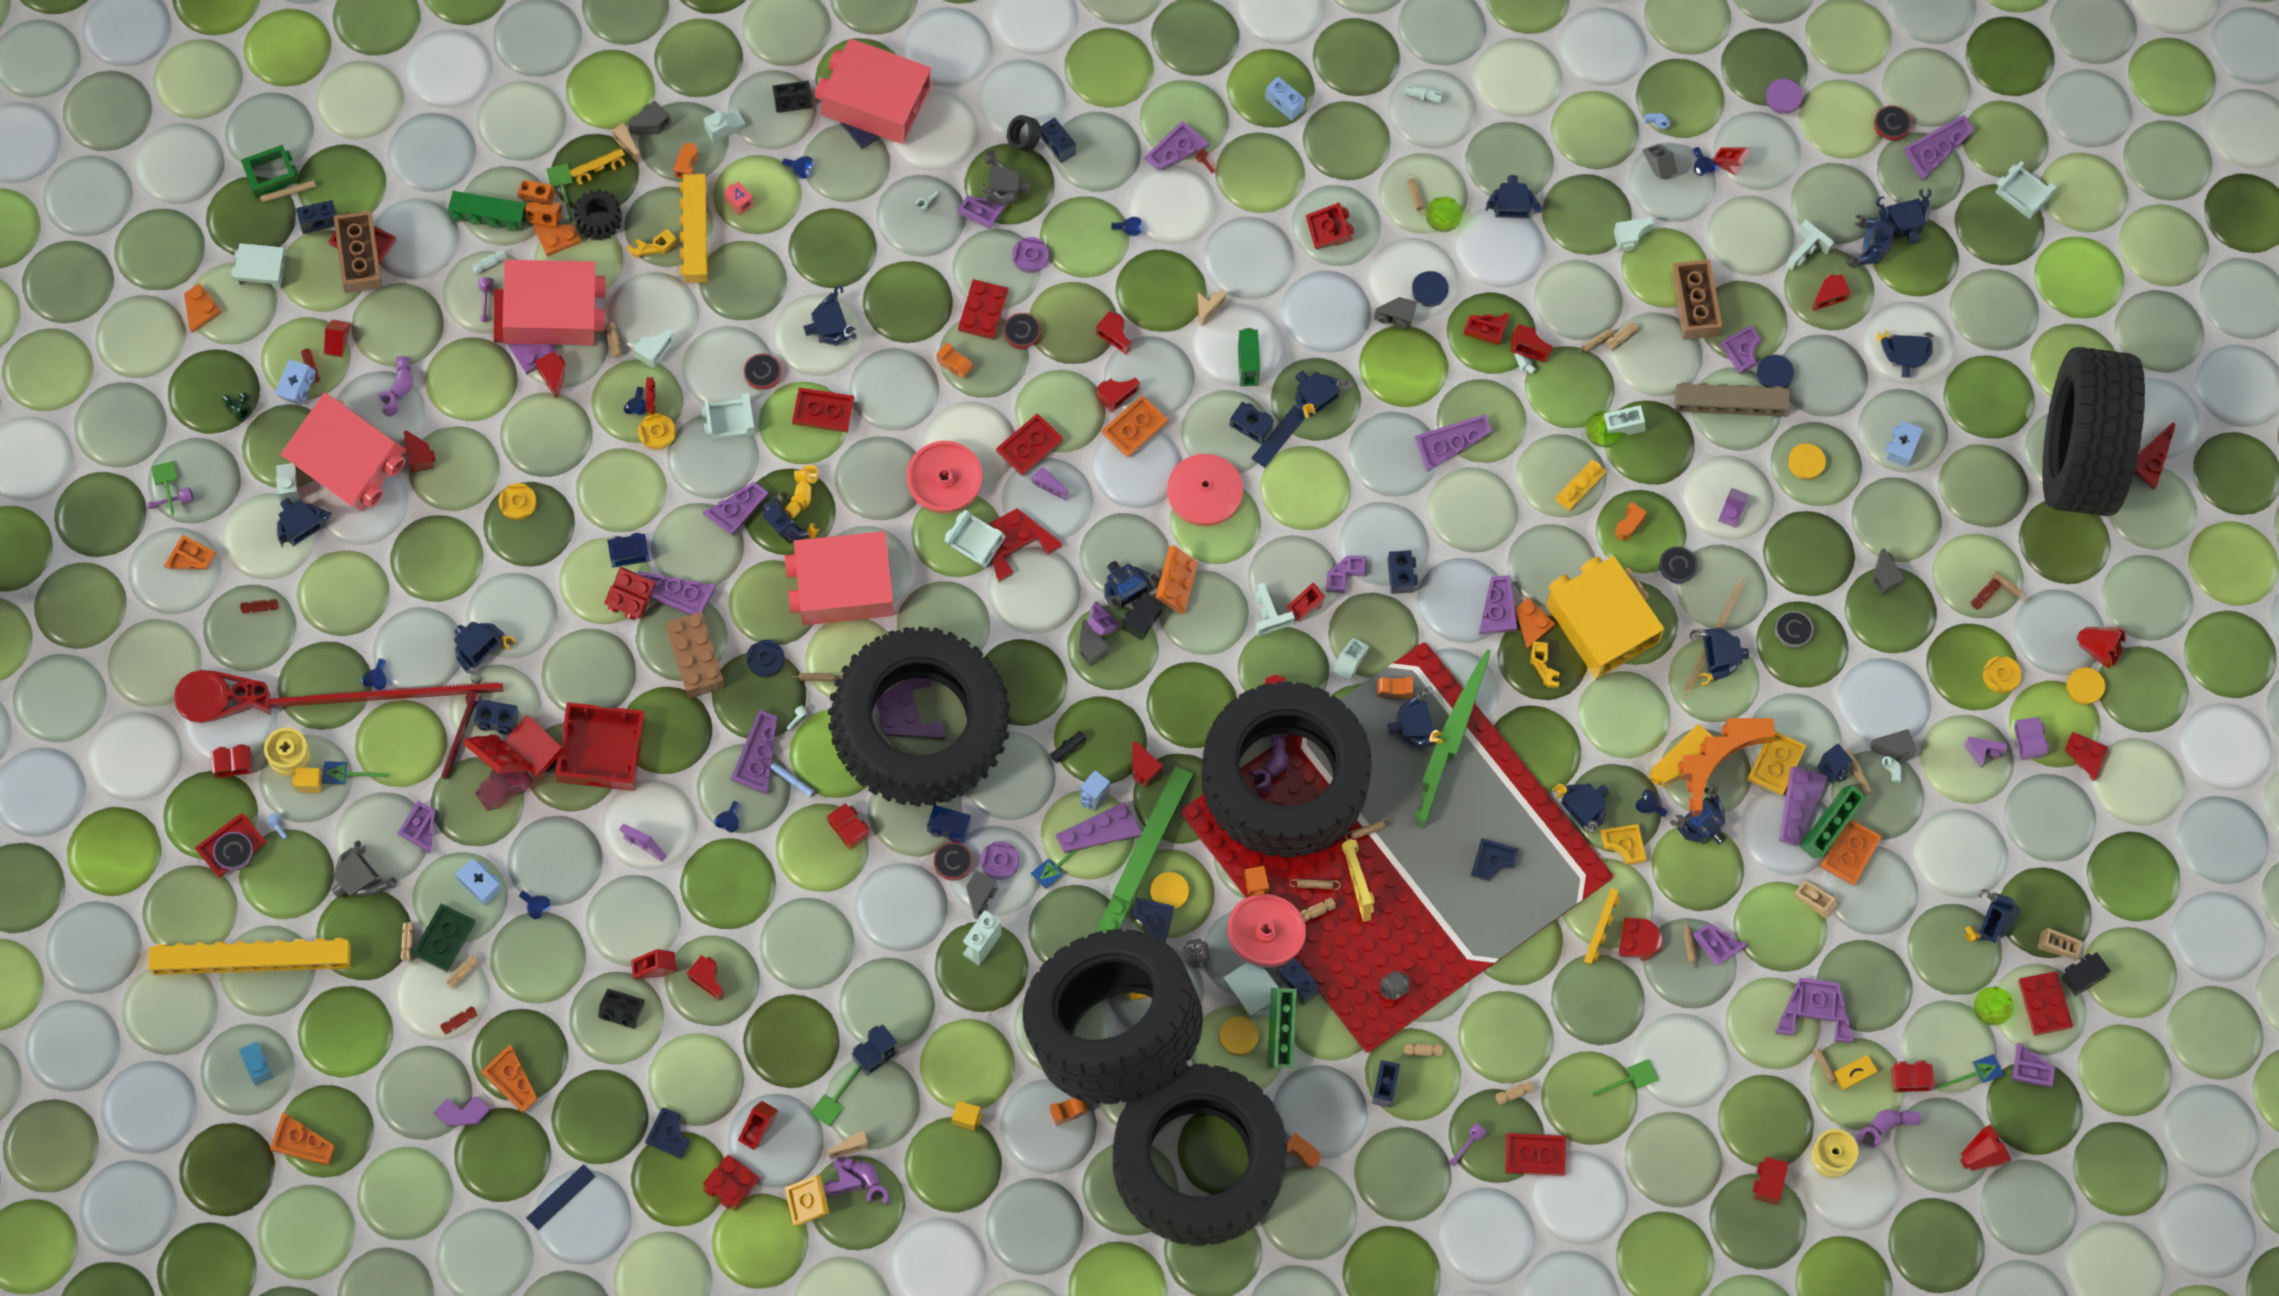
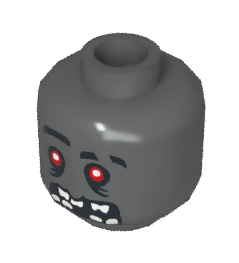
M1201 938L1186 941V945L1183 946L1186 964L1193 965V968L1205 966V962L1210 960L1207 942L1202 941Z
M1393 971L1381 979L1380 992L1386 999L1397 1000L1408 992L1409 979L1404 973L1401 974L1398 971Z

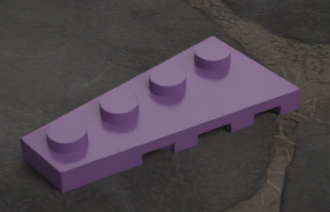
M1963 115L1906 146L1903 152L1920 179L1923 180L1974 129L1966 116Z
M1484 414L1416 435L1414 438L1426 472L1489 435L1492 430L1487 416Z
M641 571L637 573L656 581L650 599L687 615L703 613L716 589V584H702L699 581L681 580V578L663 577V575Z
M761 710L758 711L731 777V781L766 795L777 722L776 716Z
M1795 766L1790 768L1779 842L1793 846L1800 845L1828 776Z
M1123 802L1056 834V839L1063 852L1069 853L1074 850L1088 849L1091 846H1102L1110 842L1125 841L1133 837L1139 838L1142 832L1126 802Z

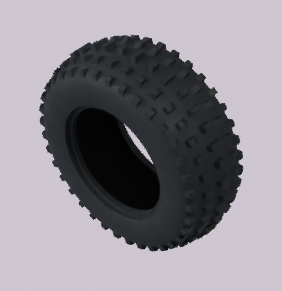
M919 626L918 630H915V627H905L903 632L901 630H892L888 632L889 636L885 634L882 636V639L880 636L874 638L875 641L870 642V646L867 644L862 646V649L858 652L859 655L853 654L851 656L849 667L843 666L841 669L843 673L842 679L838 678L834 682V685L838 688L836 692L830 695V700L834 702H832V707L828 708V715L831 716V723L828 724L829 731H832L831 734L834 737L831 739L832 745H835L836 751H839L837 753L838 758L841 759L843 765L847 764L845 770L852 777L856 775L855 780L861 786L868 785V791L872 794L877 795L881 793L882 798L891 801L893 798L900 805H905L907 801L910 802V805H916L917 807H921V802H924V805L933 806L936 805V801L939 803L949 802L951 797L955 798L957 794L959 797L965 795V792L970 789L969 787L972 789L977 787L981 777L983 779L988 777L989 773L987 771L990 769V766L996 767L998 761L995 758L998 754L1004 753L1005 747L1001 745H1003L1004 740L1009 738V732L1006 731L1008 724H1011V717H1008L1011 707L1010 702H1007V688H1004L1001 675L998 674L996 668L991 669L993 667L992 661L987 656L983 658V653L977 646L971 648L970 642L967 639L962 638L958 640L957 635L950 631L947 635L943 634L944 631L939 630V628L929 631V628ZM924 678L939 682L948 687L958 697L965 710L967 723L962 734L946 749L929 755H912L899 751L889 745L877 731L873 722L872 711L879 697L892 685L907 679Z

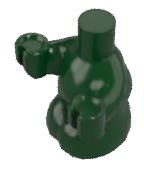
M246 392L239 394V400L232 399L228 394L223 395L222 400L225 402V407L230 414L234 415L237 421H244L249 417L252 408L250 405L244 404L249 399V395Z

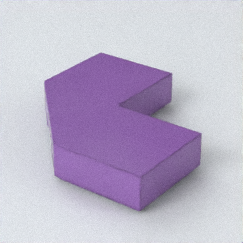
M1347 555L1339 564L1331 568L1327 572L1326 592L1345 593L1346 575L1365 577L1366 557Z
M477 1096L463 1110L447 1098L434 1112V1115L448 1127L478 1125L491 1109Z

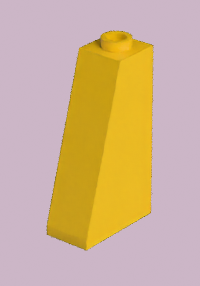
M1698 723L1651 769L1649 774L1651 781L1665 788L1682 779L1681 773H1678V762H1681L1683 755H1700V743H1703L1705 737L1713 736Z

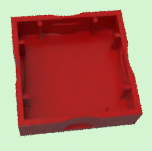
M567 702L561 744L564 751L557 759L555 771L557 783L634 791L646 721L644 711L624 708H601L595 705Z

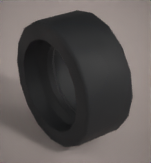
M1018 115L1013 118L1007 129L1009 145L1014 149L1025 152L1031 151L1037 146L1041 137L1040 123L1035 118L1025 115ZM1027 123L1028 134L1024 142L1021 143L1020 132Z

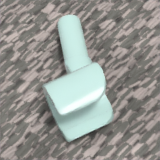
M935 191L926 199H918L916 201L917 207L924 203L925 205L921 208V211H926L928 204L939 195L938 192Z
M803 705L795 709L797 717L786 727L789 731L800 720L808 717V712Z

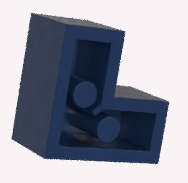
M883 1024L879 1027H873L868 1032V1041L864 1044H858L852 1052L853 1060L866 1076L898 1054L897 1041Z

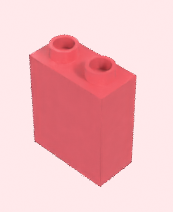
M849 38L844 50L835 49L831 57L829 69L833 73L830 79L822 77L817 85L815 98L821 100L822 116L904 144L931 88V67Z
M504 260L503 343L594 346V332H605V309H595V298H605L606 276H595V262Z
M324 392L280 455L350 506L364 511L366 506L372 508L379 502L383 495V489L380 487L388 475L394 477L401 471L405 464V458L402 455L407 449L338 399Z
M885 531L794 541L795 554L785 555L787 578L797 577L798 590H788L790 613L801 612L802 625L894 616Z

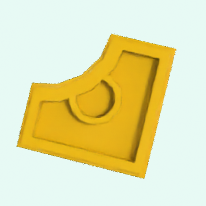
M1639 824L1602 829L1600 831L1604 850H1612L1619 853L1627 865L1645 863L1647 861Z

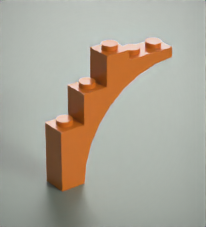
M1727 718L1725 724L1722 725V737H1705L1703 743H1700V755H1683L1681 762H1678V773H1681L1682 780H1687V792H1690L1691 797L1688 799V810H1691L1692 817H1700L1706 782L1722 761L1743 748L1756 744L1772 743L1775 737L1773 718Z

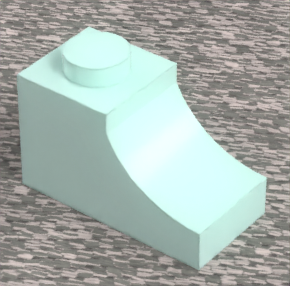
M737 109L728 113H721L719 110L703 118L705 130L713 143L746 127Z
M1652 217L1616 223L1614 235L1618 251H1631L1637 248L1639 238L1652 230Z
M666 329L655 337L643 335L633 345L634 357L649 367L654 368L673 343V332Z
M1641 405L1604 414L1608 433L1623 432L1631 435L1646 431Z
M293 463L277 465L276 483L280 501L282 502L286 498H289L291 501L300 500L296 466Z
M1352 638L1340 653L1333 672L1342 678L1350 680L1356 673L1370 646Z

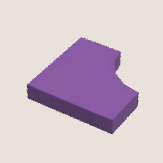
M1752 325L1720 342V346L1741 374L1756 366L1754 349L1761 342V338Z

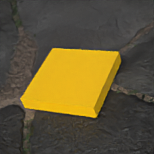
M815 1175L785 1187L793 1226H800L830 1214L821 1175Z

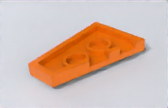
M511 1044L481 1071L523 1114L538 1100Z
M282 1111L270 1150L329 1166L335 1146Z

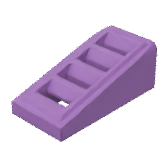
M1041 467L1032 476V483L1037 487L1065 501L1069 499V490L1046 469Z

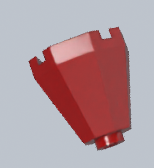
M2085 627L2077 635L2079 646L2108 668H2112V665L2115 666L2124 649L2121 646V642H2126L2127 638L2126 630L2119 627Z
M1990 1124L1984 1127L1961 1152L1962 1158L1959 1160L1965 1170L1969 1168L1972 1172L2005 1165L2011 1161L2006 1147L1999 1140L1998 1134Z

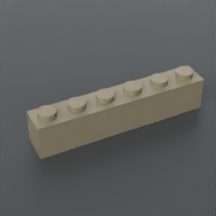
M1683 382L1677 384L1675 388V412L1787 417L1790 409L1789 389L1781 386L1765 388V386L1747 387L1746 385L1728 386L1726 384L1709 385L1707 383L1695 385Z

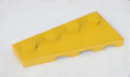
M1611 888L1583 963L1591 965L1592 961H1597L1600 953L1597 947L1599 943L1603 944L1607 933L1603 931L1606 925L1610 926L1614 916L1610 914L1612 907H1617L1621 897L1617 895L1618 890Z

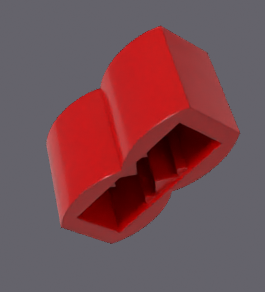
M239 744L231 749L217 747L215 750L210 751L214 778L253 773L250 746Z
M844 803L827 815V822L847 848L851 850L869 837V827L864 820L860 821L856 817L858 813L852 805L848 806Z
M1906 1061L1896 1062L1890 1069L1893 1092H1927L1935 1088L1933 1065L1927 1063V1061H1917L1915 1064H1907Z

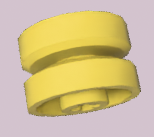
M287 727L277 729L265 741V757L273 771L277 774L290 777L296 773V767L306 768L309 765L311 758L310 748L302 733L296 729Z
M1830 1129L1823 1132L1817 1138L1810 1153L1814 1169L1828 1178H1839L1846 1175L1858 1157V1145L1854 1137L1841 1129Z

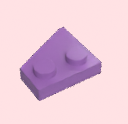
M2018 1042L2016 1044L2012 1081L2051 1088L2053 1086L2055 1067L2047 1061H2043L2036 1053H2031L2023 1047L2022 1043Z

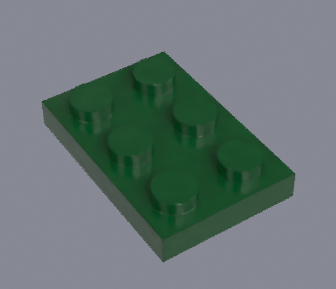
M441 903L414 948L412 956L447 973L476 924V920Z

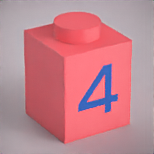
M739 181L726 188L724 192L725 201L738 215H741L754 205L753 196Z

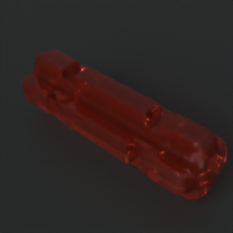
M310 348L301 350L304 364L316 371L312 384L319 382L320 376Z
M1994 578L1991 579L1988 585L1977 594V598L1975 597L1971 601L1972 607L1979 610L1983 606L1982 603H1986L1995 593L1994 590L1997 591L2000 588L2001 584Z
M276 598L269 599V601L267 599L251 601V603L247 601L240 603V609L242 613L268 611V609L277 610L279 609V603Z
M470 1006L465 1009V1012L462 1011L450 1018L449 1022L445 1021L440 1024L442 1032L448 1034L453 1028L456 1029L468 1022L469 1018H475L477 1016L475 1008Z

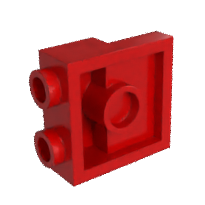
M1340 202L1306 215L1316 250L1331 244L1338 246L1353 240L1354 228L1351 223L1348 224L1347 220L1350 217L1349 211Z
M620 567L613 585L610 586L604 604L608 605L610 611L618 613L620 610L626 613L625 617L629 619H639L645 613L656 581Z
M728 1154L717 1169L714 1168L703 1182L704 1192L712 1198L714 1196L721 1200L720 1204L725 1208L730 1209L731 1207L736 1211L758 1183L760 1177Z

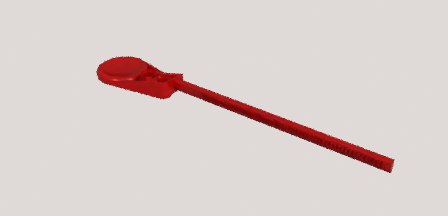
M197 670L181 678L175 687L173 698L175 707L183 718L194 723H207L250 708H255L271 715V707L466 695L468 691L479 694L504 692L503 683H494L493 681V684L490 682L489 684L487 682L483 684L482 682V684L478 683V685L476 683L475 685L472 683L471 685H465L464 683V686L461 684L460 686L458 684L454 686L453 684V686L449 685V687L447 685L446 687L443 685L442 687H436L435 685V688L432 686L431 688L429 686L425 688L424 686V688L420 687V689L417 686V689L414 687L413 689L411 687L407 689L406 687L405 690L404 688L402 690L400 688L398 690L396 688L395 690H389L388 688L387 691L385 689L384 691L382 689L378 691L377 689V691L373 690V692L371 690L369 692L367 690L366 692H360L359 690L358 693L356 691L355 693L353 691L349 693L348 691V693L344 692V694L342 692L340 694L338 692L337 694H331L330 692L329 695L327 693L326 695L324 693L320 695L319 693V695L315 694V696L313 694L309 696L308 694V696L270 698L271 694L268 686L262 681L217 671ZM224 679L231 680L237 683L232 686L231 690H229V686ZM259 690H265L264 694L256 695ZM240 691H245L243 696H237ZM230 699H234L238 705L226 710Z

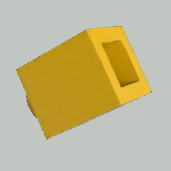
M296 767V773L292 774V786H295L296 791L321 793L322 773L320 768Z
M957 1101L952 1116V1124L975 1131L976 1126H980L983 1119V1114H980L981 1107Z

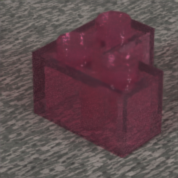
M492 770L490 776L480 784V788L475 794L487 811L502 808L511 796L524 794L534 780L527 771L498 774Z

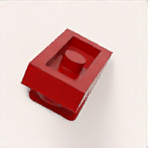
M1720 147L1712 163L1733 175H1737L1750 151L1747 147Z
M1313 582L1286 607L1290 612L1292 611L1297 621H1301L1313 609H1320L1322 607L1325 596L1315 582Z

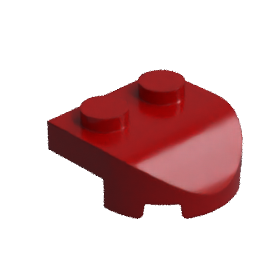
M1624 917L1618 953L1620 957L1640 958L1641 961L1651 959V956L1657 952H1660L1663 946V936L1652 921L1643 918Z

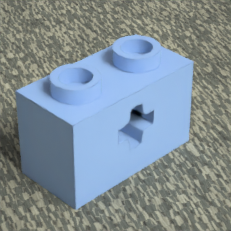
M1279 76L1266 87L1265 99L1291 121L1304 110L1305 98Z
M289 359L275 394L283 400L302 406L303 401L307 398L310 384L315 379L316 371L308 365Z
M1902 420L1900 427L1896 426L1893 431L1894 441H1889L1885 451L1888 452L1886 460L1907 468L1923 428Z
M1095 770L1080 787L1081 804L1086 809L1091 808L1093 811H1096L1110 794V781Z
M472 858L455 875L457 880L485 906L501 891L500 880L494 874L490 876L486 872L487 868L480 861L476 862Z

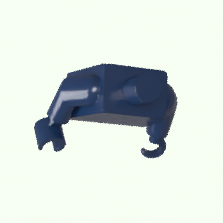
M1509 175L1507 183H1501L1500 188L1494 190L1486 205V211L1493 209L1495 217L1530 218L1532 209L1534 212H1542L1544 210L1533 192L1527 188V184L1518 183L1517 175Z
M1927 188L1926 196L1923 195V189L1919 190V196L1922 197L1921 201L1917 198L1885 207L1884 204L1879 205V201L1885 199V197L1877 198L1876 205L1880 207V218L1894 227L1893 234L1896 238L1907 237L1909 244H1915L1920 241L1918 234L1922 232L1927 224L1930 213V201L1928 198L1932 195V192L1929 188Z
M837 285L834 288V293L831 292L811 313L812 323L803 326L806 336L817 334L820 343L839 346L848 339H855L857 337L852 332L856 328L850 325L847 326L839 301L837 300L839 295L838 288H840L841 293L844 292L843 287Z
M289 498L284 499L280 503L283 511L278 514L280 520L277 522V537L281 547H284L283 544L285 542L295 546L324 528L321 519L328 520L332 513L310 503L305 504L303 501H298L293 504Z

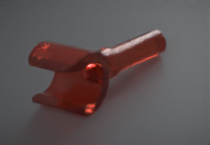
M1201 148L1196 155V160L1203 163L1212 174L1215 170L1206 160L1209 154L1205 149Z

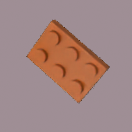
M1141 395L1102 430V434L1129 458L1168 423V419Z
M1169 546L1156 598L1178 614H1185L1198 561L1176 546Z
M1850 819L1832 844L1820 868L1855 886L1882 836Z

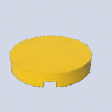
M655 413L654 415H648L644 417L638 427L639 439L649 449H664L675 439V424L671 418L664 416V414Z
M1809 443L1799 444L1794 447L1788 458L1790 471L1799 479L1813 480L1819 477L1824 471L1826 464L1825 455L1822 450Z
M521 483L507 486L500 493L498 500L503 515L512 520L526 519L532 515L537 505L534 491L526 484Z
M1995 656L1987 662L1982 675L1988 688L2001 694L2009 693L2015 690L2021 681V668L2010 657Z
M2083 667L2074 670L2070 674L2066 682V689L2073 701L2082 705H2090L2099 701L2104 694L2105 682L2099 672L2092 668Z
M1165 872L1154 878L1150 888L1152 901L1172 905L1175 907L1174 910H1177L1188 899L1189 887L1181 875Z
M1235 1016L1226 1020L1219 1034L1220 1043L1225 1051L1237 1056L1246 1055L1253 1051L1259 1037L1258 1029L1254 1022L1243 1016Z

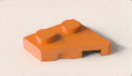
M533 224L547 257L581 244V239L574 225L558 224L557 227Z
M200 283L184 293L188 324L192 333L222 313L221 309Z
M182 534L164 567L167 569L207 570L217 553Z
M1529 598L1515 608V617L1519 623V629L1521 634H1523L1527 649L1555 625Z

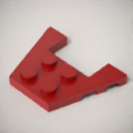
M1018 508L988 524L1006 536L992 557L998 583L1013 575V571L1005 557L1035 540H1038L1047 555L1062 548L1059 540Z

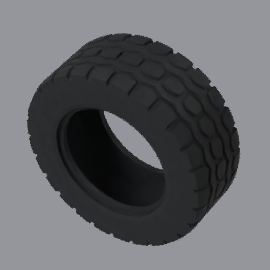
M2086 347L2071 348L2065 355L2054 384L2044 437L2042 484L2044 498L2049 507L2062 511L2112 516L2117 514L2123 506L2137 464L2144 421L2145 377L2143 365L2139 357L2131 353Z
M1283 681L1276 682L1274 685L1272 683L1257 686L1256 689L1252 688L1239 695V698H1234L1224 707V711L1217 715L1212 723L1213 726L1209 729L1203 751L1201 783L1203 795L1206 798L1205 802L1211 815H1214V820L1223 831L1226 830V834L1234 841L1243 843L1242 846L1274 857L1276 855H1280V857L1309 855L1315 853L1316 850L1320 851L1334 843V840L1338 841L1348 832V828L1354 825L1363 809L1372 770V756L1370 744L1367 741L1368 737L1362 724L1358 723L1359 720L1349 708H1346V705L1334 695L1331 697L1329 692L1318 687L1311 688V685L1299 682L1292 684V682ZM1277 733L1298 735L1310 740L1323 751L1331 765L1333 779L1320 796L1308 803L1297 806L1272 804L1253 793L1241 775L1239 762L1246 750L1258 740Z
M1122 929L1107 930L1106 933L1099 931L1089 934L1086 939L1084 937L1078 938L1070 942L1069 947L1064 946L1053 954L1054 958L1049 957L1040 967V972H1036L1032 978L1023 1004L1022 1017L1025 1034L1047 1078L1058 1089L1077 1100L1093 1104H1099L1100 1102L1103 1104H1118L1120 1100L1123 1103L1136 1100L1138 1095L1142 1097L1157 1091L1156 1087L1162 1088L1173 1080V1075H1178L1185 1068L1187 1061L1191 1060L1199 1044L1203 1026V1012L1192 980L1177 952L1167 943L1151 934L1126 929L1125 932ZM1124 993H1137L1152 998L1150 1007L1142 1019L1132 1028L1117 1036L1090 1040L1074 1035L1076 1026L1082 1016L1092 1006L1108 997Z
M1209 1064L1186 1065L1178 1075H1173V1080L1162 1088L1158 1086L1156 1087L1157 1091L1144 1097L1138 1095V1099L1125 1104L1114 1133L1113 1174L1120 1197L1123 1198L1125 1206L1145 1228H1150L1154 1234L1164 1239L1170 1238V1241L1185 1245L1190 1243L1191 1246H1206V1243L1215 1245L1226 1242L1227 1239L1232 1240L1243 1235L1246 1230L1256 1226L1261 1221V1218L1269 1212L1279 1194L1287 1161V1137L1283 1129L1284 1125L1281 1116L1275 1110L1274 1103L1268 1095L1263 1094L1264 1091L1253 1081L1249 1082L1244 1075L1236 1071L1230 1072L1228 1068L1213 1065V1067H1210ZM1207 1114L1218 1117L1231 1125L1242 1138L1248 1154V1165L1241 1178L1227 1190L1211 1196L1186 1195L1170 1187L1157 1173L1150 1155V1148L1155 1137L1169 1122L1184 1115Z

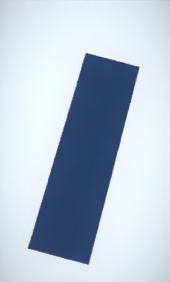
M1294 405L1251 459L1265 468L1305 419L1304 413Z
M583 1164L531 1212L526 1219L539 1230L596 1176Z

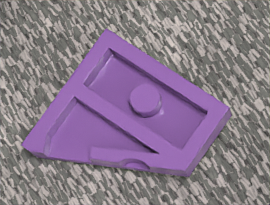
M967 196L958 208V214L990 229L1007 204L1002 206L999 204H987L986 197Z
M508 344L526 375L536 370L535 361L553 351L558 355L552 344Z
M1097 601L1094 602L1088 619V624L1092 627V630L1101 636L1117 632L1122 625Z
M417 801L397 835L424 851L431 853L435 810Z
M624 823L619 830L624 835L623 839L626 842L635 844L661 862L666 858V854L651 836Z
M1711 923L1693 934V937L1716 966L1747 946L1745 942H1738L1731 938L1729 933L1719 930L1718 927Z

